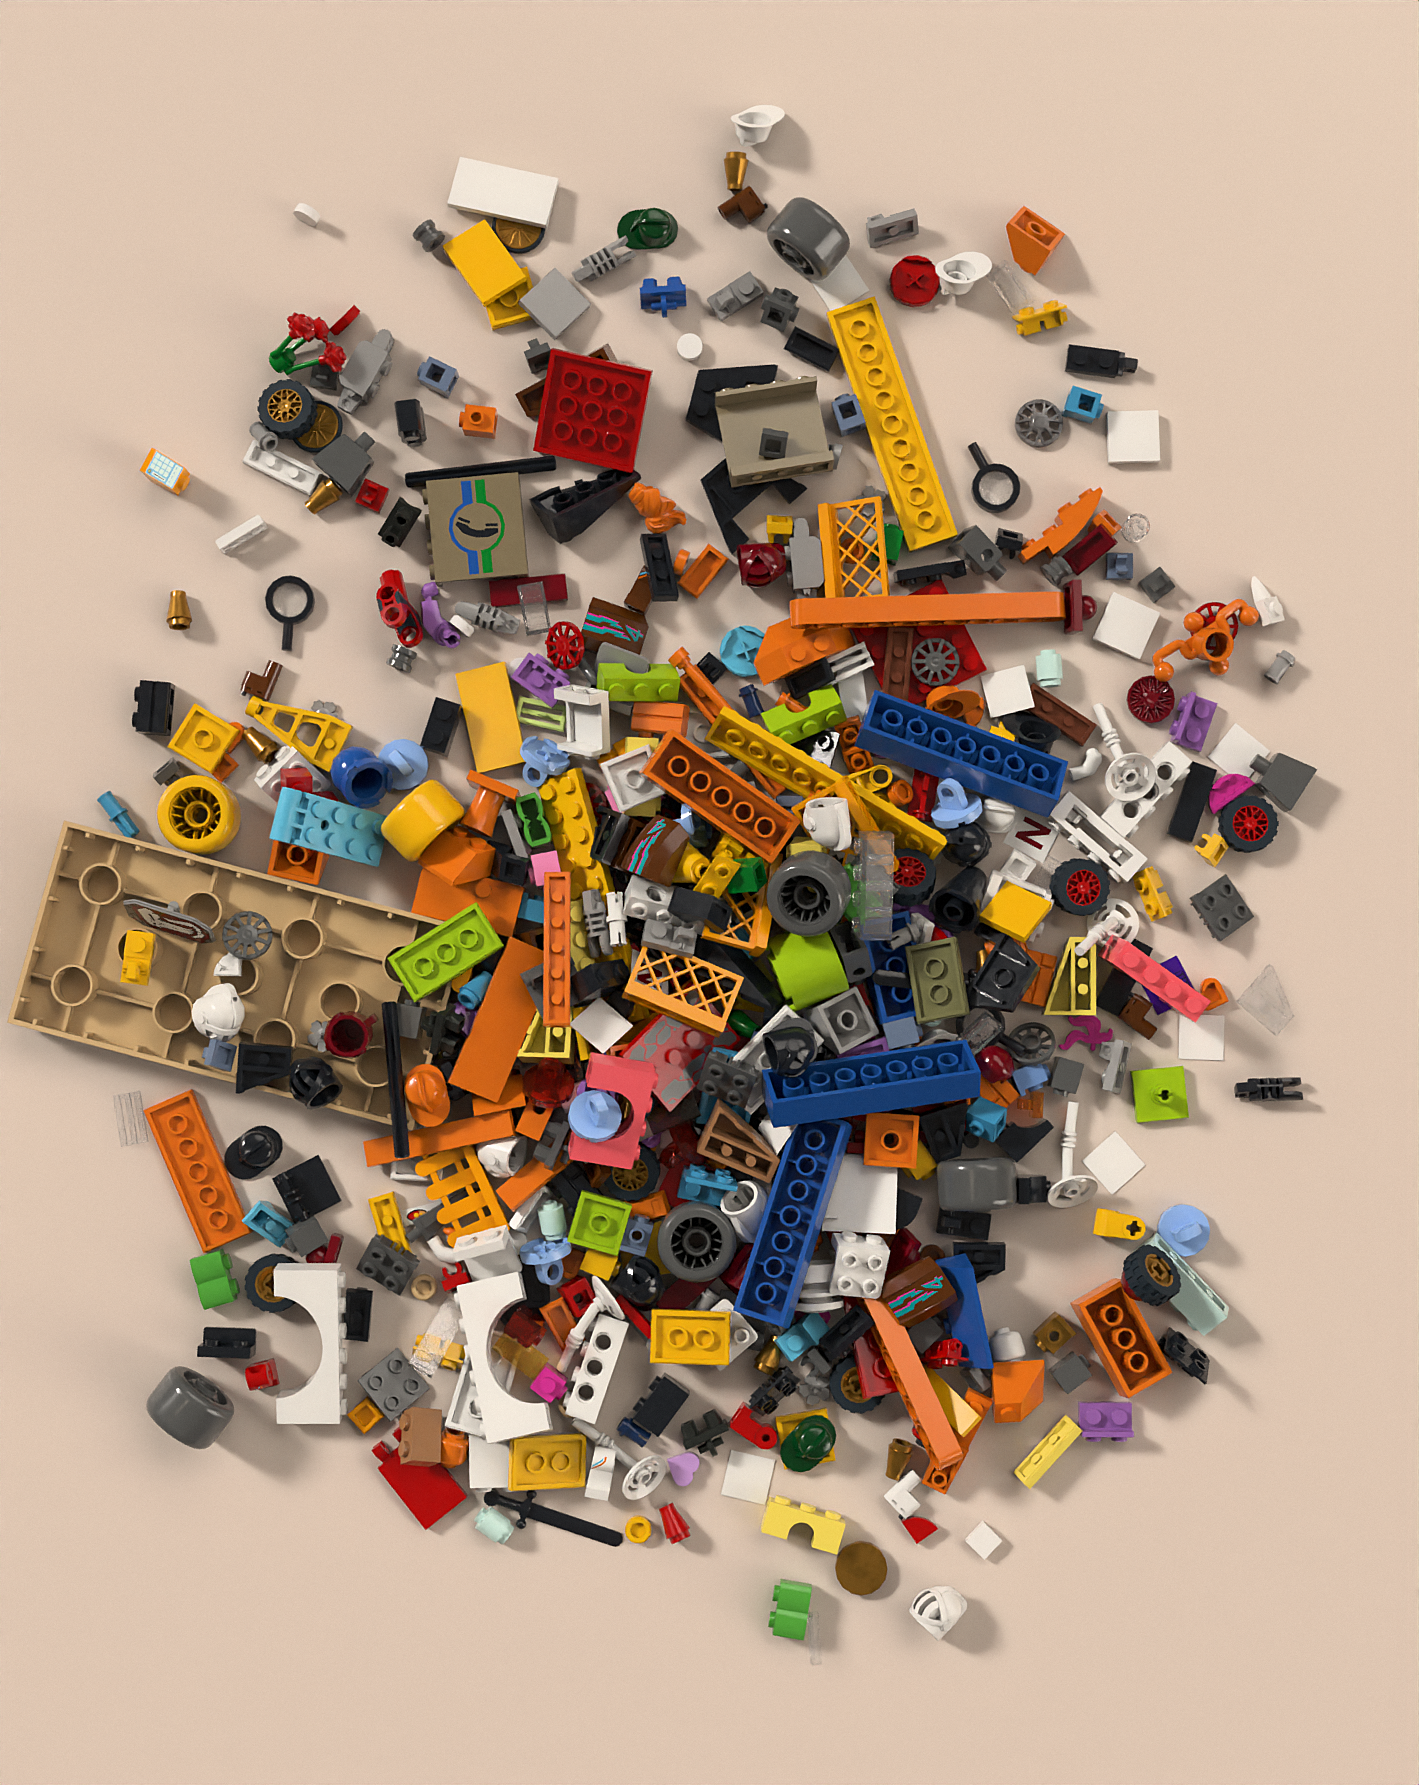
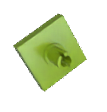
M1183 1066L1130 1071L1135 1120L1137 1123L1189 1118Z
M582 1190L567 1242L618 1256L632 1204Z

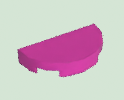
M1227 774L1218 778L1212 785L1208 795V806L1212 814L1225 807L1254 786L1255 783L1249 777L1240 774Z

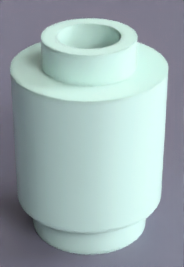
M1054 649L1040 651V655L1035 657L1037 681L1040 682V687L1061 686V680L1063 679L1061 654H1056Z
M548 1200L541 1203V1207L537 1209L542 1234L545 1235L548 1241L564 1238L566 1236L567 1223L563 1204L557 1203L556 1200Z
M491 1506L487 1510L483 1507L474 1519L477 1522L475 1528L495 1543L498 1541L504 1544L514 1530V1526L510 1524L511 1521Z

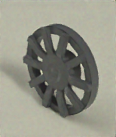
M940 638L924 640L915 648L911 657L913 674L921 683L928 686L937 687L947 684L954 678L959 668V656L956 648L948 641ZM932 643H940L937 652H934ZM926 644H928L930 650L929 654L921 649ZM943 645L947 646L949 650L941 654ZM918 652L926 657L925 659H915ZM953 653L955 660H945L946 656ZM915 663L924 664L925 667L917 671ZM945 664H955L953 672L945 667ZM926 670L930 672L927 680L921 676ZM942 670L950 675L945 680H943L941 674ZM933 673H937L939 682H931Z
M245 911L234 914L226 922L222 938L225 948L231 955L242 960H253L267 952L272 943L273 933L269 922L264 916L256 912ZM247 917V925H244L240 918ZM255 917L259 920L252 926L251 919ZM236 920L240 926L239 929L234 926H231V924ZM262 922L267 927L261 930L256 929ZM228 929L236 932L237 935L227 936ZM268 933V939L260 938L259 934ZM238 939V942L231 948L228 941ZM257 941L265 944L261 950H258L256 946ZM240 945L244 946L243 954L235 951ZM252 946L255 953L247 955L248 947Z
M1024 1023L1016 1027L1009 1035L1013 1039L1017 1037L1020 1039V1043L1027 1047L1022 1058L1018 1057V1053L1013 1052L1007 1047L1012 1059L1022 1066H1038V1064L1050 1060L1056 1049L1054 1033L1049 1027L1041 1023ZM1031 1028L1039 1029L1037 1033L1031 1032ZM1023 1030H1027V1033L1023 1036L1019 1034ZM1043 1031L1048 1034V1036L1040 1038ZM1051 1039V1045L1042 1044ZM1041 1048H1042V1049H1049V1050H1048L1046 1053H1044V1052L1041 1050ZM1036 1053L1041 1055V1057L1036 1058ZM1029 1054L1032 1055V1059H1027Z

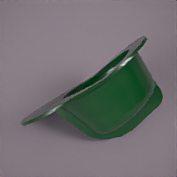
M659 208L630 211L622 216L618 223L617 233L619 239L626 235L629 242L625 246L630 249H660L668 247L674 242L678 233V225L672 214Z
M813 1415L806 1417L798 1424L781 1444V1460L787 1468L795 1472L809 1471L831 1451L836 1441V1431L831 1421L824 1416Z

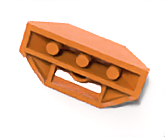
M788 618L767 628L753 664L763 686H766L803 669L823 657L829 658L856 644L848 628L792 629L791 620Z

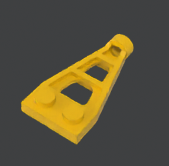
M256 696L250 699L245 710L246 715L257 719L290 748L293 746L311 764L330 772L333 759L343 750L353 729L352 725L334 716L265 702ZM279 712L295 718L289 732H285L274 724V720ZM304 722L318 724L321 727V732L315 745L312 747L304 744L297 736V731Z

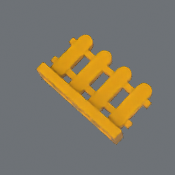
M474 1145L439 1152L431 1157L429 1155L422 1156L423 1160L416 1164L415 1172L422 1177L430 1174L434 1184L426 1189V1196L430 1200L441 1198L444 1208L438 1211L437 1220L441 1224L452 1222L455 1231L447 1238L449 1246L454 1248L457 1238L503 1225H506L508 1230L511 1229L484 1166L478 1159ZM466 1158L470 1167L464 1169L461 1159ZM454 1163L458 1173L440 1180L436 1171ZM477 1181L481 1191L475 1193L472 1183ZM465 1187L469 1196L451 1204L447 1195ZM488 1205L491 1215L486 1216L482 1207ZM476 1210L480 1220L462 1228L458 1218Z

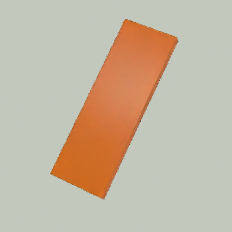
M509 937L448 1083L495 1103L498 1102L537 1009L520 974L544 963L543 950Z
M193 1089L143 1110L203 1253L252 1233L253 1230L242 1222V1219L246 1216Z

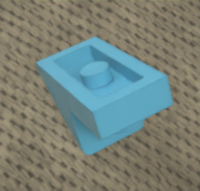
M258 1201L242 1219L244 1224L279 1248L285 1243V1239L288 1238L285 1229L294 1224L278 1213L269 1201Z
M806 1313L787 1329L785 1333L776 1338L774 1342L789 1362H792L811 1345H818L820 1343L819 1339L830 1328L818 1313Z

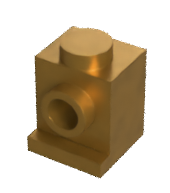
M1057 1312L1052 1313L1032 1332L1037 1337L1034 1341L1044 1353L1049 1350L1052 1354L1077 1334ZM1056 1331L1058 1337L1055 1340H1050V1333Z

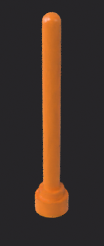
M683 646L668 659L674 668L683 669L720 710H722L723 706L734 710L690 663L689 653Z

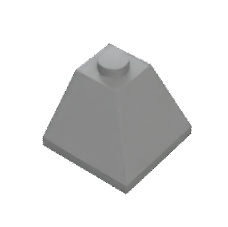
M856 986L802 1013L804 1019L810 1022L812 1028L824 1039L822 1044L837 1055L879 1034Z

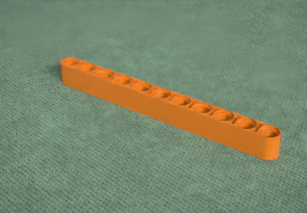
M1063 592L802 598L789 601L792 629L1056 622L1066 619Z
M825 1231L830 1243L832 1233H842L837 1231ZM853 1232L856 1235L862 1236L861 1232ZM882 1293L877 1299L856 1297L860 1308L875 1323L870 1327V1330L933 1466L937 1470H941L962 1460V1450L905 1327L899 1325L895 1314L885 1299L882 1298Z

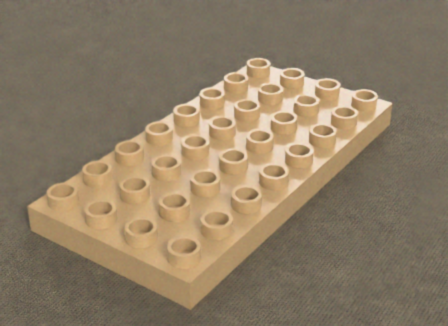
M64 820L7 1023L235 1084L240 1042L293 1046L292 1063L297 1059L311 1056L321 1058L332 1067L334 1074L343 1085L341 1094L333 1102L322 1107L392 1125L382 1003L389 1001L405 1003V999H413L387 958L445 921ZM137 899L165 909L168 908L170 902L175 901L179 905L181 914L194 917L212 928L216 941L201 944L144 926L128 916L123 901ZM245 911L256 912L264 916L269 922L273 933L272 943L267 952L253 960H242V976H214V969L223 956L229 953L225 948L222 938L226 922L234 914ZM247 917L240 918L243 924L247 925ZM252 917L251 925L253 926L259 919ZM237 920L231 924V926L240 928ZM262 922L256 929L261 930L267 927ZM228 929L227 936L237 935L236 932ZM127 930L156 934L148 986L120 982ZM268 933L259 934V937L267 940ZM238 939L228 941L231 948L238 942ZM258 941L256 943L258 950H261L265 945ZM240 945L236 950H242L243 954L244 946ZM252 946L248 947L247 955L254 954L255 951ZM452 981L420 1000V1007L427 1008L426 1016H430L433 1011L438 1013L439 1011L446 1010L447 1004L451 1002L454 991L451 986ZM230 983L234 986L237 995L245 1007V1018L239 1032L235 1037L226 1042L237 1046L231 1072L204 1065L205 1059L202 1058L204 1047L209 1046L210 1039L200 1034L192 1020V1008L195 1001L203 997L213 986ZM354 1011L366 1017L375 1013L379 1019L372 1025L373 1038L366 1047V1052L359 1057L356 1056L353 1059L341 1058L332 1055L327 1050L326 1052L318 1051V1045L313 1046L311 1043H308L307 1036L314 1034L310 1030L312 1027L311 1023L317 1020L321 1023L324 1021L328 1022L339 1012ZM423 1030L422 1039L400 1036L404 1094L405 1079L414 1067L420 1064L434 1065L436 1056L429 1053L432 1037H427V1031ZM290 1075L274 1079L261 1086L253 1087L254 1089L294 1099L290 1090ZM405 1094L407 1128L413 1131L416 1130L418 1123L413 1119L409 1111Z

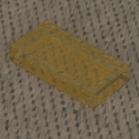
M510 1328L505 1330L492 1347L494 1351L533 1381L550 1360Z

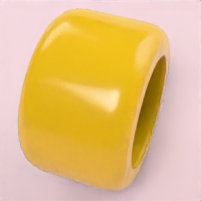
M191 775L176 780L164 791L158 803L157 820L162 834L173 846L191 854L207 855L222 850L235 838L241 823V810L237 798L226 785L208 776ZM206 810L208 813L206 821L199 823L197 821L198 812Z
M431 779L417 787L392 810L382 823L381 832L406 860L415 862L442 831L453 829L459 824L465 815V811L459 801L439 781Z

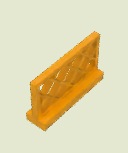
M870 497L834 504H818L826 598L845 597V589L850 582L860 589L855 597H861L864 593L868 595L864 597L890 596L881 497ZM875 504V514L868 521L860 513L866 505ZM848 508L853 512V515L844 525L839 521L838 510ZM857 517L867 523L858 536L849 529ZM871 527L877 531L878 536L872 546L862 540ZM846 531L856 538L847 550L841 546L840 542ZM859 542L869 549L861 561L851 554ZM872 553H875L880 559V564L874 572L864 565ZM848 557L858 563L850 575L843 571V563ZM862 567L871 574L863 586L853 579ZM875 578L882 583L883 594L872 595L867 591V588Z
M847 775L791 808L794 815L801 820L800 825L806 835L811 837L803 824V815L800 810L806 807L805 805L808 801L824 798L827 794L834 791L838 798L847 799L849 817L853 821L850 831L851 840L852 837L863 839L866 843L864 854L870 860L877 861L878 865L884 868L886 874L890 875L898 870L900 864ZM855 826H856L857 830L859 831V833L854 832ZM849 848L841 850V852L845 853L842 866L845 865L848 854L857 856L860 852ZM868 849L871 851L872 855L867 854Z
M779 853L773 863L767 865L765 872L768 882L752 896L748 892L741 893L745 900L738 904H735L728 894V888L724 889L720 897L723 896L741 923L733 928L728 924L726 932L722 934L709 932L710 927L704 924L701 938L747 950L749 955L760 957L767 948L772 920L767 904V888L773 874L782 864L783 854ZM746 903L753 910V916L747 920L738 909ZM744 927L749 934L748 942L739 940L734 931Z
M643 946L624 989L622 998L719 1038L723 1033L744 977L694 956L691 959L668 953L671 955L667 957L664 951H660L663 959L650 963L646 955L648 947ZM677 957L683 959L687 969L674 974L669 960ZM643 959H644V962H645L646 965L640 967V966H641V963H642V961H643ZM665 962L670 976L657 980L652 967ZM702 967L708 970L711 979L699 984L693 971ZM648 969L653 980L652 983L642 985L634 981L638 972ZM689 973L695 986L681 990L676 977ZM724 978L735 981L733 990L723 994L718 981ZM672 979L677 993L666 995L662 992L659 984ZM713 983L719 996L706 1001L701 987ZM697 990L702 1003L692 1006L686 1002L683 994ZM730 996L729 1001L727 1003L725 998ZM721 1000L725 1009L722 1018L712 1014L708 1004Z

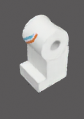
M595 1446L584 1497L608 1501L616 1450Z

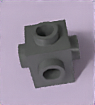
M775 287L772 294H766L761 309L764 312L760 322L784 332L790 321L794 322L800 308L796 307L799 297L793 295L787 289Z

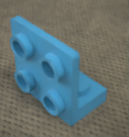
M691 1163L690 1166L683 1165L677 1198L704 1201L720 1206L727 1190L737 1192L738 1185L735 1176L731 1175V1172L728 1170L717 1168L716 1171L705 1170L706 1167L701 1164Z

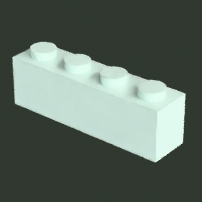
M1157 1232L1139 1246L1149 1244L1153 1247H1158L1171 1258L1173 1264L1177 1267L1181 1278L1180 1291L1168 1302L1176 1312H1181L1187 1318V1323L1193 1330L1199 1331L1205 1336L1227 1318L1229 1307Z

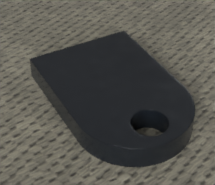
M521 1261L522 1270L520 1273L522 1274L527 1299L511 1306L501 1316L500 1320L509 1330L520 1334H527L538 1330L546 1322L539 1308L550 1303V1285L541 1283L538 1280L535 1265L525 1264ZM550 1267L547 1271L548 1278L550 1277ZM527 1313L530 1315L532 1322L528 1327H521L517 1323V1316L519 1314Z

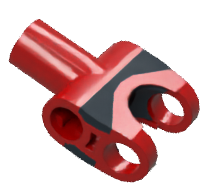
M387 570L380 577L381 587L376 593L381 618L387 627L395 629L398 639L406 648L415 647L423 639L419 614L408 601L402 573L399 570ZM416 633V636L411 641H406L410 634Z

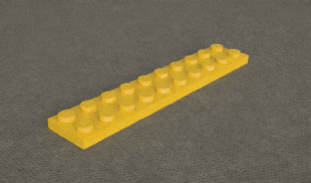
M875 296L827 312L826 316L839 349L853 394H856L866 422L865 428L900 529L904 531L903 538L908 552L910 553L957 537V530Z
M723 706L704 738L796 794L803 796L805 799H807L811 790L815 792L817 789L823 790L843 777L830 769L826 764L818 762L804 751L796 749L782 738L774 736L760 725L752 723L736 711L730 710ZM851 781L893 851L900 848L917 849L927 854L929 859L934 860L947 843L946 837L939 831L928 827L917 818L906 814L896 808L895 805L884 801L870 790L864 789ZM834 791L829 793L831 797H837Z
M574 768L561 775L547 779L538 789L547 822L552 832V840L555 851H557L561 872H571V901L583 899L582 892L599 889L602 902H604L606 908L605 914L608 916L606 894L615 892L609 866L590 857L597 823L582 769ZM626 938L627 945L618 947V944H616V947H613L612 955L606 956L601 949V955L595 958V962L600 963L623 959L631 975L632 950L629 939ZM609 996L601 997V999L605 1002H607ZM635 1003L634 1010L627 1021L631 1024L649 1018L648 1008Z

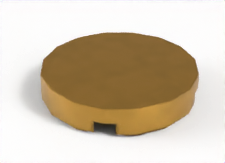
M857 1541L842 1548L838 1554L835 1563L836 1576L841 1586L851 1594L861 1596L872 1594L886 1580L888 1570L886 1559L881 1550L872 1543Z

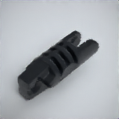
M1301 1077L1250 1078L1247 1082L1236 1083L1234 1087L1235 1098H1249V1101L1303 1100L1302 1092L1283 1091V1087L1300 1085Z

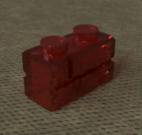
M522 1304L506 1324L504 1333L512 1339L517 1338V1342L525 1348L530 1347L532 1344L537 1347L547 1331L544 1328L545 1319L537 1313L532 1314L533 1310Z

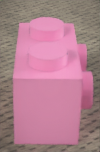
M557 851L531 855L533 867L528 869L531 884H536L538 890L543 889L544 892V872H561Z

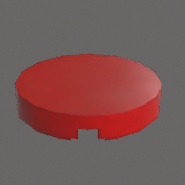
M919 255L907 256L893 267L889 279L890 290L894 298L901 304L909 307H921L931 302L937 295L940 285L939 276L932 261Z

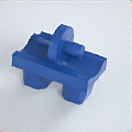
M679 276L668 278L667 286H657V280L654 278L644 279L643 286L640 287L641 309H651V311L662 310V318H666L667 310L687 306L685 284H682Z

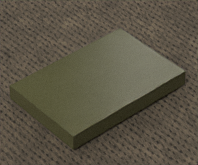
M957 937L905 947L917 1024L970 1015Z

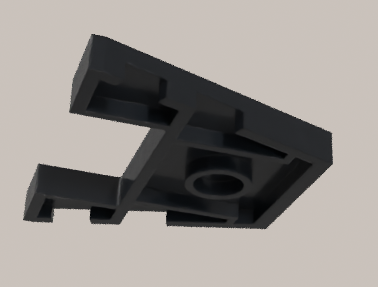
M778 365L698 370L686 421L710 437L722 442L715 407V392H720L725 388H745L746 384H770L775 381Z
M726 458L700 480L731 555L737 551L738 544H745L749 540L748 536L736 524L733 518L769 486L773 485L789 505L807 490L805 485L798 483L792 478L731 487Z
M980 922L974 933L977 937L995 946L969 988H966L968 1005L973 1008L1013 1013L1039 972L1040 967L1009 935Z

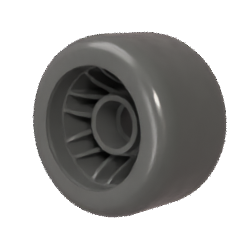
M796 197L790 200L767 230L768 242L778 256L795 271L814 281H821L827 278L850 248L849 236L841 224L824 208L803 197Z
M813 850L798 852L788 857L773 874L767 888V904L774 920L786 931L805 937L821 935L833 928L846 911L851 898V883L844 867L832 856ZM807 886L813 888L816 893L810 892Z
M1011 1158L953 1159L941 1161L937 1166L938 1200L943 1210L981 1213L1011 1208L1017 1202L1016 1167Z
M689 1201L673 1208L663 1219L657 1238L658 1252L665 1267L676 1277L688 1282H706L718 1277L729 1267L736 1252V1234L731 1221L719 1207L704 1201ZM692 1234H701L704 1237V1242L700 1246H692L689 1243V1238Z
M183 1366L172 1368L164 1376L149 1396L146 1404L150 1417L160 1428L179 1442L199 1450L210 1447L234 1415L232 1401L217 1385L200 1373Z

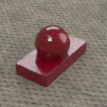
M1075 579L1063 585L1066 619H1064L1065 635H1074L1083 631V620L1091 619L1097 611L1096 601L1091 596L1082 595V580Z
M901 1228L889 1247L890 1255L884 1278L920 1260L921 1256L918 1250L922 1243L907 1228Z
M338 1233L332 1234L328 1248L325 1245H321L305 1256L306 1262L337 1263L344 1240L343 1235Z

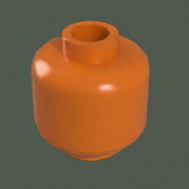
M446 1428L441 1431L440 1463L445 1468H455L463 1464L467 1460L469 1437L464 1432Z

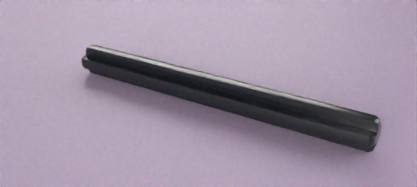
M552 455L409 472L405 474V484L411 488L426 486V481L515 472H518L520 475L554 471L557 466L555 456Z
M389 1001L382 1003V1017L395 1158L400 1159L409 1157L410 1151L397 1003Z

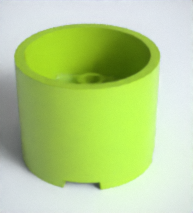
M785 931L768 938L766 951L770 950L771 952L767 954L768 962L783 997L786 1000L790 999V1002L786 1003L787 1006L794 1012L849 990L847 978L828 932L817 936L805 937Z

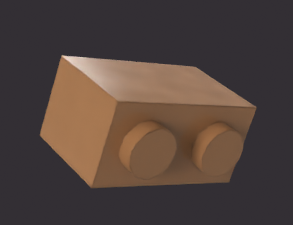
M412 1407L402 1411L399 1420V1427L402 1430L401 1442L398 1447V1453L401 1457L400 1464L430 1467L440 1463L442 1410Z

